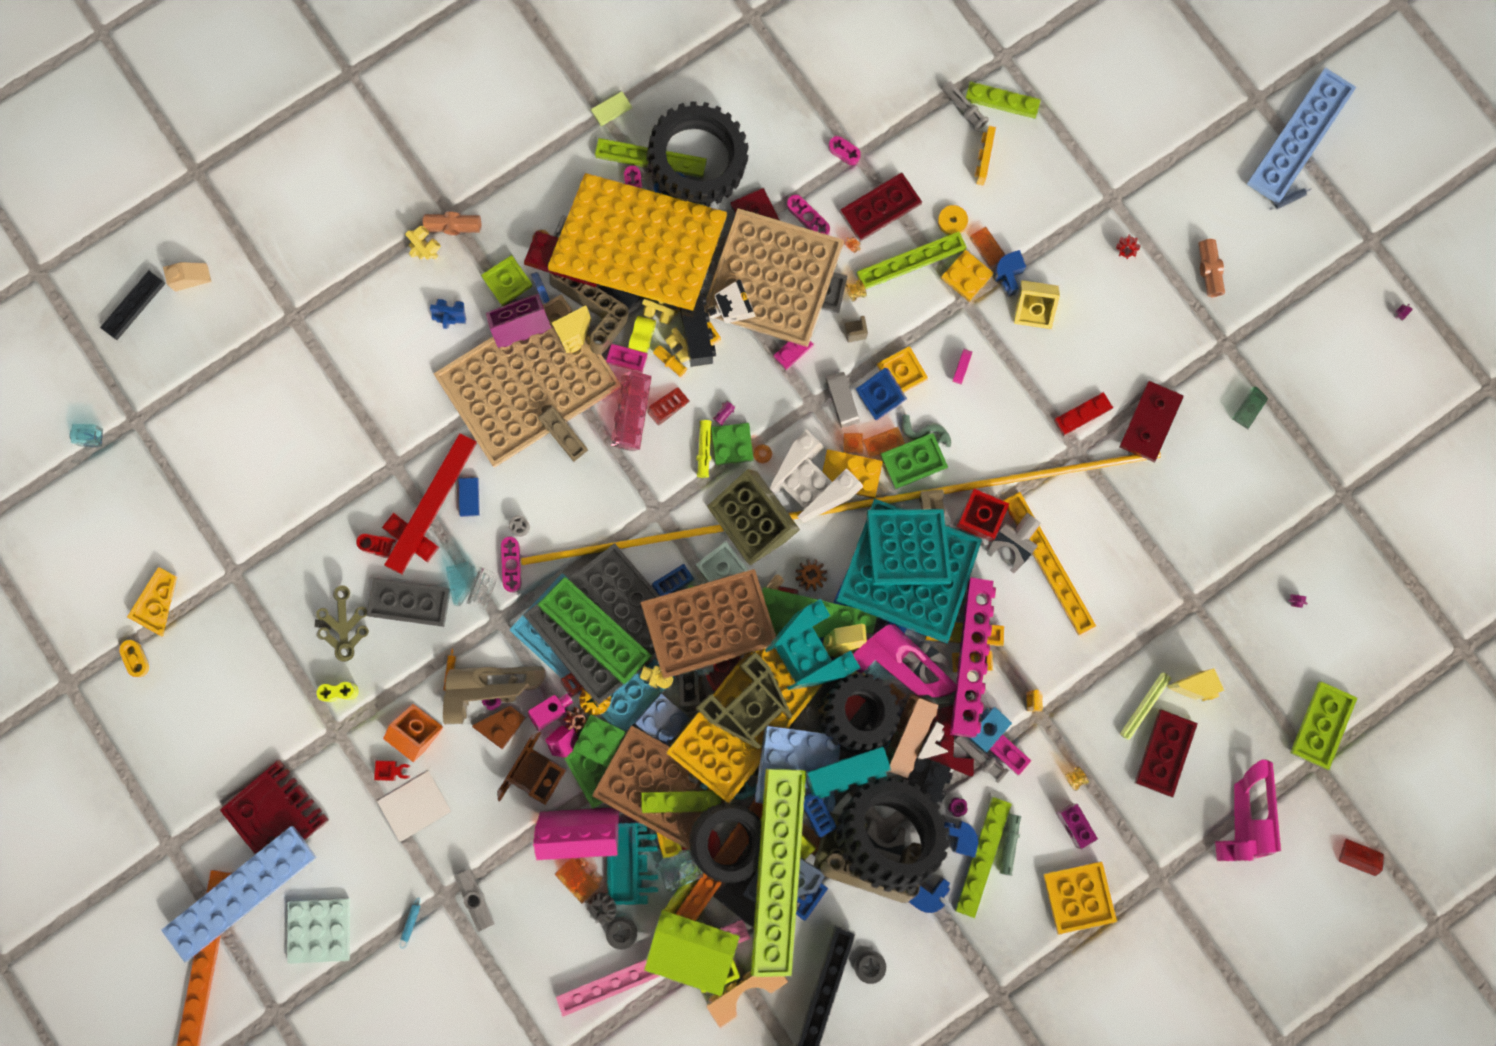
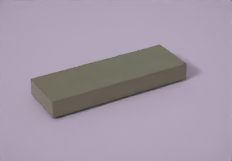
M553 406L537 417L573 462L588 451Z

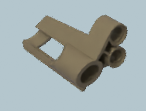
M542 666L513 668L477 667L449 670L446 677V692L443 701L444 725L463 724L464 719H467V705H469V701L519 696L524 690L537 689L545 679V669ZM526 674V679L523 683L488 685L487 676Z

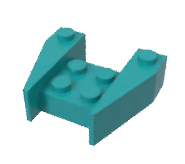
M821 599L795 613L765 650L769 652L776 648L795 682L787 687L788 690L833 683L860 669L851 651L831 660L812 626L830 617Z

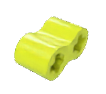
M637 316L629 341V349L648 353L656 327V320Z
M342 682L336 686L323 684L318 687L316 694L321 701L334 702L339 698L353 700L357 697L359 690L354 683ZM350 688L351 691L345 694L344 690ZM328 690H330L331 694L325 696V692H328Z

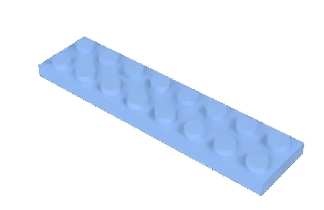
M1325 68L1249 179L1247 185L1273 202L1279 203L1356 89V86Z
M291 826L161 931L182 960L187 962L317 857L295 827Z

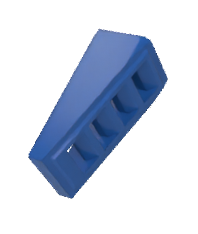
M682 564L653 582L651 586L659 596H664L681 590L694 581V577L685 564ZM680 571L686 578L685 581H683L680 575L678 574ZM673 576H674V577L677 579V581L679 582L678 585H677V584L675 583V581L673 580V578H672ZM667 580H668V582L670 583V585L672 586V589H670V588L668 587V585L666 584V581H667Z
M811 792L805 795L803 810L814 833L822 837L836 829V824L822 798L819 799L818 796H812ZM816 799L817 802L810 806L807 805V803ZM817 807H820L819 810L815 811L814 813H811L812 810H814ZM820 815H824V817L818 819L817 821L815 820V818L819 817Z

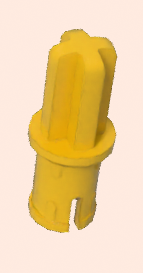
M661 345L655 348L654 355L665 364V367H669L679 377L684 375L688 368L683 366L676 359L675 355L672 356Z

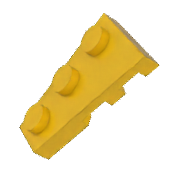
M158 567L127 618L160 636H164L177 576Z

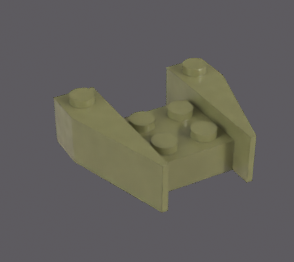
M754 652L739 666L753 681L726 708L710 694L696 709L709 723L760 749L761 746L754 738L781 712L787 718H792L793 716L770 667Z

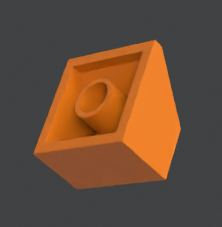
M412 704L389 725L383 739L414 763L431 745L443 729V726L415 704Z

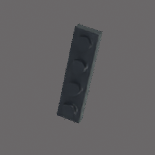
M148 271L100 328L115 340H118L166 283L151 271Z

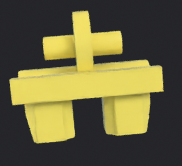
M419 226L415 230H408L405 234L411 241L408 245L411 248L409 255L412 258L418 256L420 259L424 257L427 260L430 258L436 259L439 256L436 252L441 245L435 239H431L429 242L424 239L429 234L425 226Z
M644 299L642 303L645 305L644 316L654 318L656 310L662 311L659 321L665 324H670L673 317L677 316L679 311L666 306L665 303L660 301L658 303L650 299Z
M675 327L671 330L672 334L665 341L670 349L680 344L683 349L675 355L683 363L689 360L686 340Z
M655 666L654 669L643 667L640 678L650 682L649 685L657 689L659 686L666 689L672 685L673 677L663 679L660 667Z

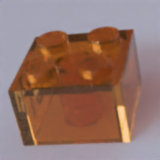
M584 857L570 858L554 875L583 904L603 885L601 881L603 878L596 870L591 871L588 868L589 863Z

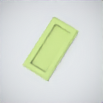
M620 92L592 108L591 112L599 125L603 126L632 109V106L624 93Z

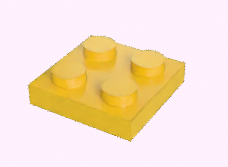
M965 250L942 275L941 279L970 302L993 276L994 272Z
M910 346L876 365L879 371L888 368L903 392L928 380V376Z

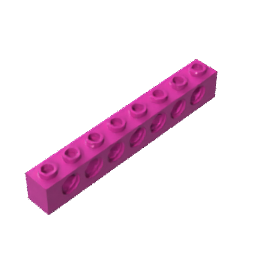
M970 577L967 585L950 735L975 738L981 731V722H978L979 714L983 712V702L980 701L981 694L984 695L986 683H983V675L987 674L988 663H985V656L989 655L990 650L987 638L991 636L992 625H989V619L993 617L994 606H991V601L996 595V587H993L994 581ZM976 597H983L985 604H978ZM974 615H980L983 623H976ZM972 634L979 635L981 642L975 643L971 638ZM970 653L978 655V662L970 660ZM967 673H974L977 678L976 681H969ZM972 692L974 694V701H968L965 698V693ZM964 711H969L972 714L971 721H966L963 718Z

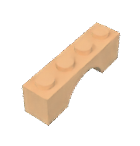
M750 970L742 976L743 980L738 983L734 981L726 986L725 989L727 991L722 993V996L715 994L708 999L707 1008L719 1028L737 1017L736 1003L744 991L750 988H762L772 993L788 982L786 976L753 977Z

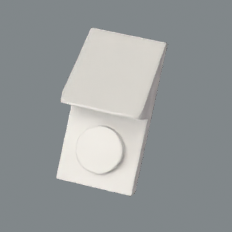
M938 722L934 723L922 745L920 754L917 755L918 759L948 752L935 744L936 741L940 742L944 735V731H942L943 725Z

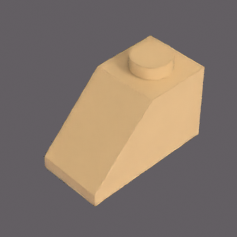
M180 262L163 267L166 283L175 292L212 282L206 263Z

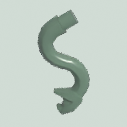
M902 415V431L908 438L916 440L928 435L932 431H936L940 434V438L937 441L938 444L945 442V447H951V437L943 426L929 424L921 431L913 432L910 415Z

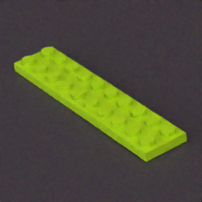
M766 769L751 965V975L753 977L792 976L806 770Z

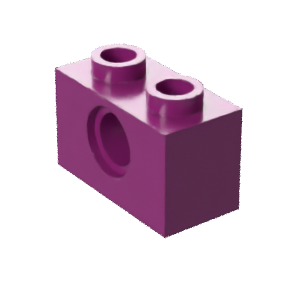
M1072 803L1056 812L1076 848L1083 849L1098 840L1078 804Z

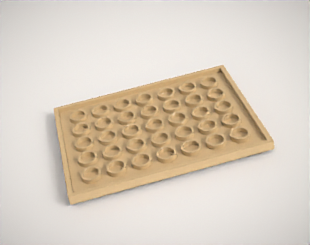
M562 294L543 305L551 325V329H548L545 333L535 334L526 340H519L508 347L500 348L497 347L494 338L491 337L434 373L436 379L494 468L550 433L537 417L551 406L556 409L565 422H568L622 387L603 356L595 354L590 350V337L588 334L586 335L584 345L579 350L566 353L552 325V322L573 312Z

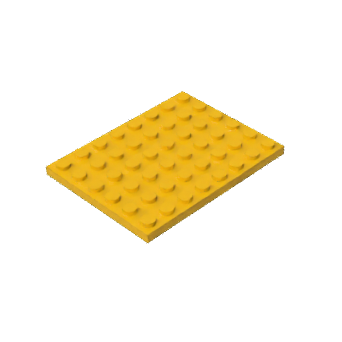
M585 173L548 264V270L693 311L726 220L727 212Z

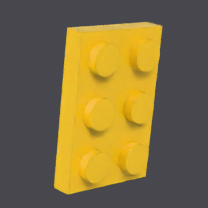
M827 449L822 472L833 482L847 468L863 485L855 495L874 499L883 461Z

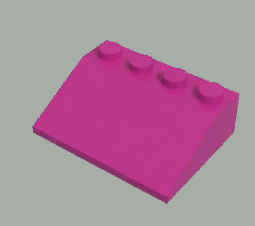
M612 807L541 811L534 830L533 846L536 860L616 856L618 852L619 811Z

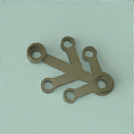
M341 585L333 591V597L337 601L338 622L329 615L328 610L325 608H320L315 613V617L318 620L325 621L339 634V641L330 635L329 629L325 627L320 628L316 635L318 639L325 640L335 649L334 654L339 661L347 662L354 656V647L362 638L368 635L369 630L366 626L358 627L355 635L348 641V633L360 619L366 617L367 609L365 607L356 608L354 615L347 622L346 600L350 597V590L348 587ZM338 591L343 593L342 598L337 595ZM359 609L364 612L363 616L358 614ZM320 611L325 613L324 618L319 616ZM360 629H364V635H361L359 633ZM321 630L326 632L325 637L320 635ZM342 649L347 651L346 656L341 654Z

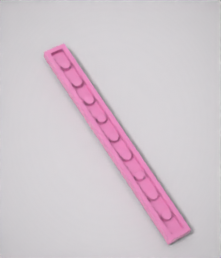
M742 919L720 928L721 930L739 935L738 944L750 939ZM645 959L556 996V1000L564 1017L660 976L644 971L647 961Z

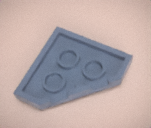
M801 857L797 896L815 893L825 877L820 869ZM758 871L743 894L755 903Z

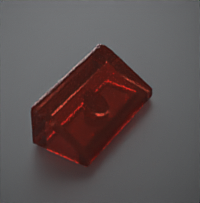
M1345 839L1339 856V862L1377 876L1383 871L1384 853Z

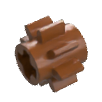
M574 707L573 710L566 711L567 715L563 720L568 723L566 725L567 729L571 730L574 728L575 732L578 733L579 729L584 728L588 718L584 716L586 712L583 709L579 711V708Z

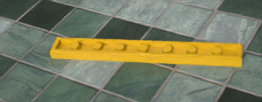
M1021 492L1003 500L1009 503L1007 511L1016 526H1018L1026 513L1034 517ZM1039 526L1030 538L1032 542L1038 545L1032 555L1079 636L1096 627V624Z

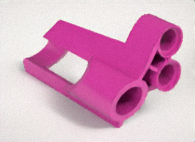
M889 624L879 630L853 653L860 666V669L856 670L858 673H863L874 661H877L917 696L928 694L930 697H944L956 690V683L895 624ZM911 651L940 680L925 684L902 662L903 658Z
M1267 759L1258 761L1246 771L1241 780L1234 784L1235 841H1215L1217 861H1254L1256 858L1270 856L1281 851L1273 762ZM1265 778L1268 817L1264 820H1252L1249 790L1256 782Z

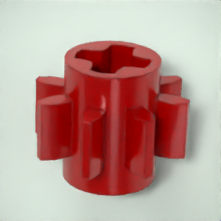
M1130 234L1125 238L1120 237V243L1116 246V249L1120 250L1118 256L1126 257V259L1131 256L1136 257L1137 251L1141 247V245L1137 244L1138 238H1133Z

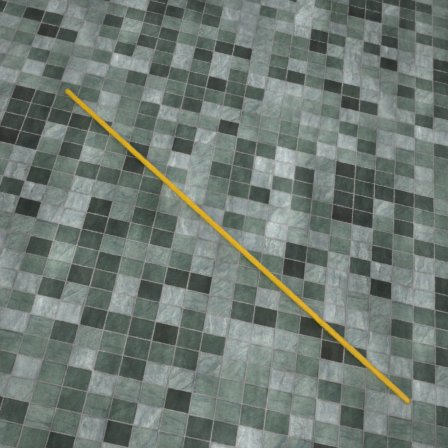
M1134 454L921 491L943 489L944 494L973 490L974 488L979 489L1147 459ZM921 491L875 499L888 504L919 499ZM874 499L840 504L820 515L871 507ZM804 510L791 512L788 514L791 516L793 520L799 519L798 516ZM719 524L521 558V563L523 566L600 553L607 550L614 543L619 549L724 532Z

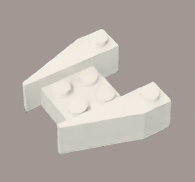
M808 430L793 442L769 488L775 494L784 488L805 509L798 516L803 523L850 500L863 487L861 482L847 468L832 482L811 461L824 447Z

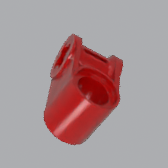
M361 534L356 540V545L360 550L383 558L389 557L393 544L396 543L395 539L370 534ZM370 539V546L363 548L364 540Z

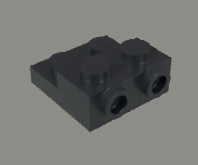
M916 758L913 771L909 774L908 778L903 777V779L909 781L908 785L914 786L917 784L920 786L922 793L926 794L928 792L931 795L929 799L935 804L943 802L946 792L943 791L944 786L950 783L953 773L950 772V767L926 758Z

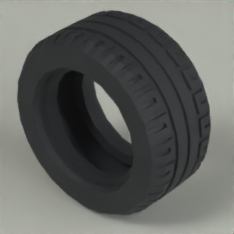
M722 803L708 808L697 817L690 831L689 848L693 861L704 874L719 882L736 883L750 878L759 868L762 821L755 813L737 804ZM725 821H737L744 826L749 836L748 849L739 861L730 865H721L710 856L708 838L711 831L718 824Z

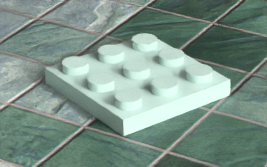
M350 898L288 902L287 964L350 960Z

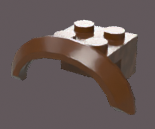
M541 732L531 734L507 777L497 791L499 802L511 784L527 792L530 797L544 805L549 801L567 769L533 749Z

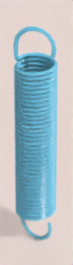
M412 904L400 940L408 943L421 907L420 905Z

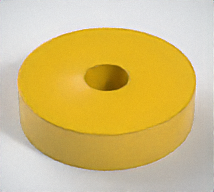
M956 205L945 207L938 217V226L946 235L959 231L963 233L968 224L966 211ZM953 218L956 220V222L952 223L950 219Z

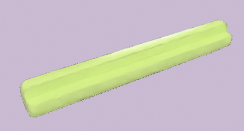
M1166 673L1159 675L1120 732L1123 738L1131 739L1171 680L1169 675Z

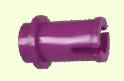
M728 401L722 403L723 406L713 417V420L721 426L730 414L735 412L734 409L736 407Z

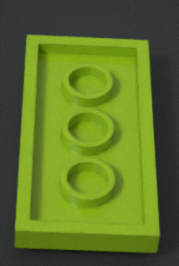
M1322 681L1318 682L1290 753L1329 770L1358 698Z

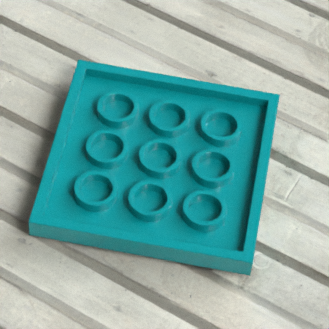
M944 509L867 511L873 585L950 584L952 582Z

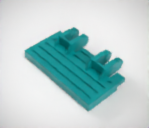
M618 823V852L616 856H607L608 895L612 897L616 905H647L648 895H639V893L658 892V887L655 886L642 887V880H657V874L639 875V872H648L647 855H639V852L658 851L656 846L641 847V839H657V834H639V832L647 831V827L641 823Z

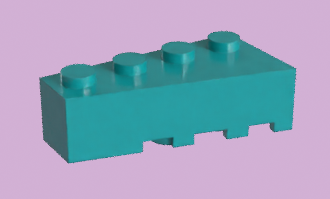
M877 747L869 752L859 753L851 758L842 759L834 764L825 765L806 772V779L812 796H818L821 799L830 796V791L835 789L838 792L849 789L848 785L855 782L858 786L867 783V778L875 776V779L887 776L886 772L890 771L891 768L884 747Z

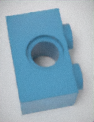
M996 707L984 710L980 715L982 718L979 721L981 722L980 734H977L975 738H969L984 752H988L1012 724ZM985 723H989L992 726L990 734H986L983 730Z

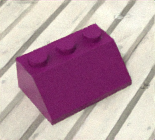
M539 294L486 313L490 331L498 348L508 347L516 341L526 340L532 335L542 334L551 329Z

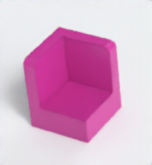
M560 726L545 741L552 756L566 758L573 751L578 737L574 728L569 730L565 726Z

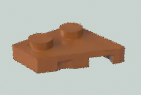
M509 706L474 724L472 727L499 748L504 749L527 717L512 706Z

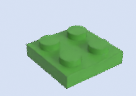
M749 423L712 427L716 465L754 461Z
M590 715L573 751L608 767L626 731Z

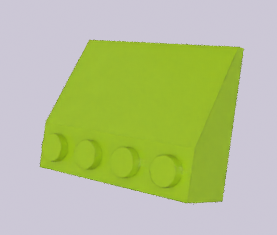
M662 910L644 971L722 996L740 936Z

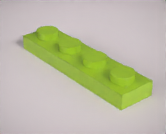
M971 81L966 94V99L970 103L1036 119L1041 101L1038 98Z
M714 791L641 793L642 813L705 811L717 804H722L721 797Z

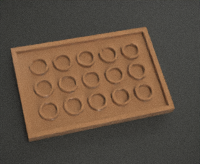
M755 569L641 602L663 679L766 649L776 637Z
M631 726L592 796L690 850L689 835L691 834L692 825H694L697 817L704 811L642 813L641 793L705 791L700 787L702 782L699 780L697 784L689 781L688 775L690 772L666 753L670 749L669 746Z

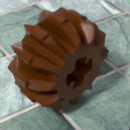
M807 559V566L801 562L799 566L802 570L796 569L795 572L800 574V576L795 577V580H802L799 584L800 588L806 584L805 591H809L810 586H812V590L815 592L817 590L816 584L823 588L821 581H827L826 577L821 576L827 574V570L821 571L824 564L821 563L819 566H816V559H814L813 565ZM810 571L815 572L814 575H816L817 577H813L812 580L808 579L809 576H806V573L809 574Z

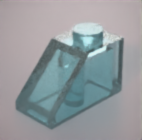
M470 562L446 567L453 605L457 607L462 605L476 583L477 570Z

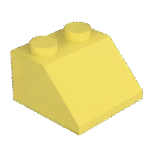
M1021 280L1014 324L1052 329L1060 297L1059 286Z
M586 305L552 322L566 353L575 352L584 345L591 323V317Z
M1214 668L1200 671L1167 685L1172 691L1194 700L1202 699V701L1219 697V692L1224 691Z

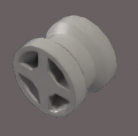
M515 516L510 520L509 528L516 536L523 537L529 533L530 524L523 516Z

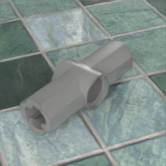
M468 869L454 876L464 898V905L469 910L477 931H482L494 925L495 923L485 902V896L480 891L472 870ZM471 895H476L479 898L478 905L471 904Z

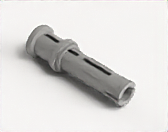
M948 82L942 90L964 112L965 118L975 125L977 131L988 123L989 118L987 116L984 117L979 111L978 106L972 105L952 82Z
M958 736L954 741L982 765L983 771H987L996 779L995 782L999 783L1009 770L1007 768L1004 769L997 763L995 757H989L968 737Z

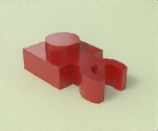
M376 760L374 780L396 781V775L401 779H408L410 775H404L402 770L410 768V765L401 764L397 767V761Z

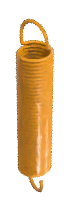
M453 648L451 656L447 658L443 691H446V677L449 670L455 668L456 656H452Z

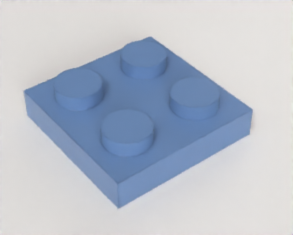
M659 693L634 723L649 736L668 745L690 718L663 694Z

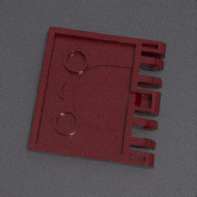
M281 760L271 765L220 809V812L255 855L291 826H294L304 841H306L329 821L327 816L322 814L313 823L310 822L321 814L322 810L320 808L315 809L308 817L304 815L303 812L310 808L314 801L311 798L302 806H297L309 796L301 785L296 786L287 794L286 791L298 782L295 778L290 779L283 787L278 783L290 773L288 769H284L279 773L285 767Z

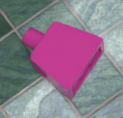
M567 693L560 698L553 695L530 709L528 717L539 732L565 715V708L571 705L573 701ZM554 706L557 710L551 712L548 708Z

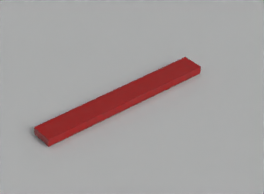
M459 433L385 562V567L403 575L477 445V441Z

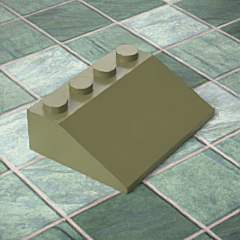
M747 469L707 505V508L750 566L786 543L800 531V528L769 489L760 474L754 470Z

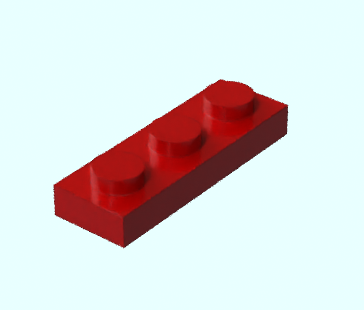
M1103 392L1055 418L1054 422L1062 435L1065 436L1113 409V406Z
M393 513L381 528L399 540L408 523ZM424 536L415 554L428 563L440 547Z

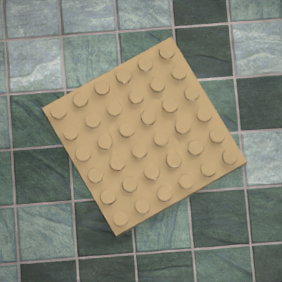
M738 208L706 298L707 305L704 306V310L708 311L707 308L717 305L714 296L716 293L741 279L755 317L731 322V324L808 347L844 240ZM722 315L715 318L724 321Z

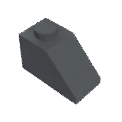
M696 669L679 674L680 707L686 712L698 711L696 707L705 699L700 670Z

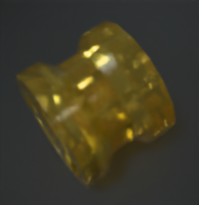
M861 279L857 280L854 284H846L847 293L852 302L856 301L859 297H867V292Z
M1079 766L1074 768L1072 773L1068 772L1065 774L1067 782L1074 791L1079 790L1081 785L1089 783L1086 774Z

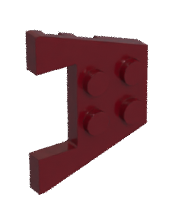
M953 705L937 709V715L932 720L930 730L935 722L944 726L942 729L944 735L940 742L936 741L935 744L948 752L926 759L973 777L974 759L954 757V735H950ZM964 711L963 717H972V714L969 711Z

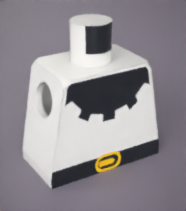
M741 279L716 293L714 296L717 305L707 308L711 319L722 315L726 323L755 317Z

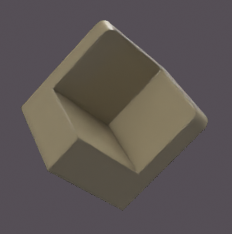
M861 316L860 320L845 323L848 342L867 339L868 330L865 316Z
M944 490L921 491L919 499L921 509H944Z

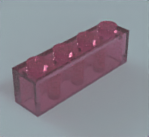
M632 370L623 373L620 379L621 390L617 397L618 409L614 416L615 427L611 434L612 447L628 451L640 450L652 376Z

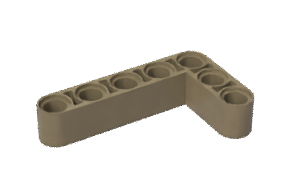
M550 273L549 283L552 287L580 305H586L588 310L603 319L590 336V350L595 354L604 353L627 324L628 307L597 287L595 288L564 277H555L556 275Z
M913 842L907 846L902 852L899 863L912 864L917 861L921 855V844ZM839 854L830 855L821 864V872L827 878L901 903H907L918 895L920 885L912 890L907 888L909 894L906 890L897 893L896 888L886 892L883 886H879L876 889L871 886V881L866 879L863 882L859 879L861 874L857 870L852 875L849 871V867L852 864L848 859L844 860L842 855Z

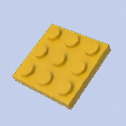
M1102 861L1043 874L1058 935L1117 922Z

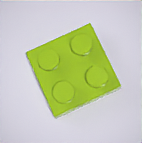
M512 255L481 275L502 307L533 287V284Z

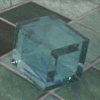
M72 424V430L69 434L71 443L79 447H102L103 428L95 424Z

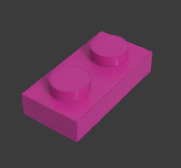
M811 340L808 347L788 342L773 357L787 370L811 349L814 344Z
M611 344L606 362L643 373L648 353Z
M1004 735L989 749L1017 776L1031 762Z

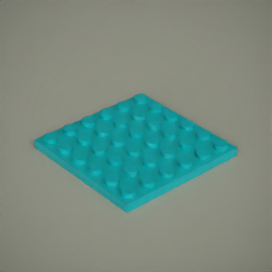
M875 498L870 510H903ZM866 519L836 601L941 642L948 643L982 539L946 526L952 579L950 584L873 585Z

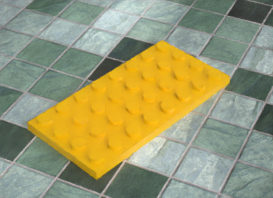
M776 648L769 652H766V649L756 651L770 667L793 716L792 718H787L781 712L767 726L788 729L823 684L788 690L787 687L795 682ZM752 653L743 656L714 692L713 696L724 708L753 682L739 667ZM698 712L666 753L729 804L760 765L764 729L754 738L761 746L758 749L709 723Z

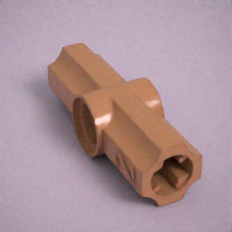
M446 212L444 215L424 214L423 226L429 232L459 235L460 232L480 233L482 227L480 215H461L457 212Z
M1216 239L1200 241L1198 243L1201 256L1200 273L1205 278L1207 295L1211 298L1224 295L1225 288L1222 277L1224 264L1222 259H1219Z

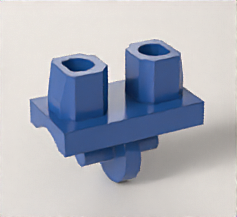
M437 299L435 305H430L432 320L442 323L443 329H448L450 324H466L467 319L463 302L456 301L453 307H450L447 301Z

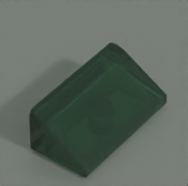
M1253 387L1232 419L1246 429H1249L1267 402V396L1258 387Z

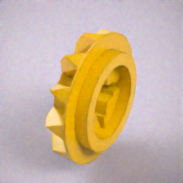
M585 689L582 690L579 697L580 706L590 715L604 713L611 703V696L598 707L594 702L587 703L592 698Z

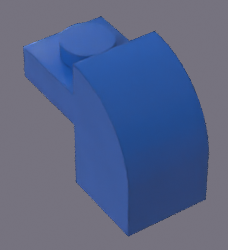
M1020 250L1003 256L994 272L995 282L1002 280V288L1004 292L1007 291L1008 296L1017 293L1019 287L1014 276L1023 273L1026 268Z
M959 821L958 828H955L956 824L944 822V826L949 827V835L956 836L953 852L976 857L978 837L973 827L963 821Z
M941 877L930 893L920 886L918 895L910 900L909 903L925 913L937 912L945 906L939 899L941 897L944 898L950 891L948 886L951 883Z

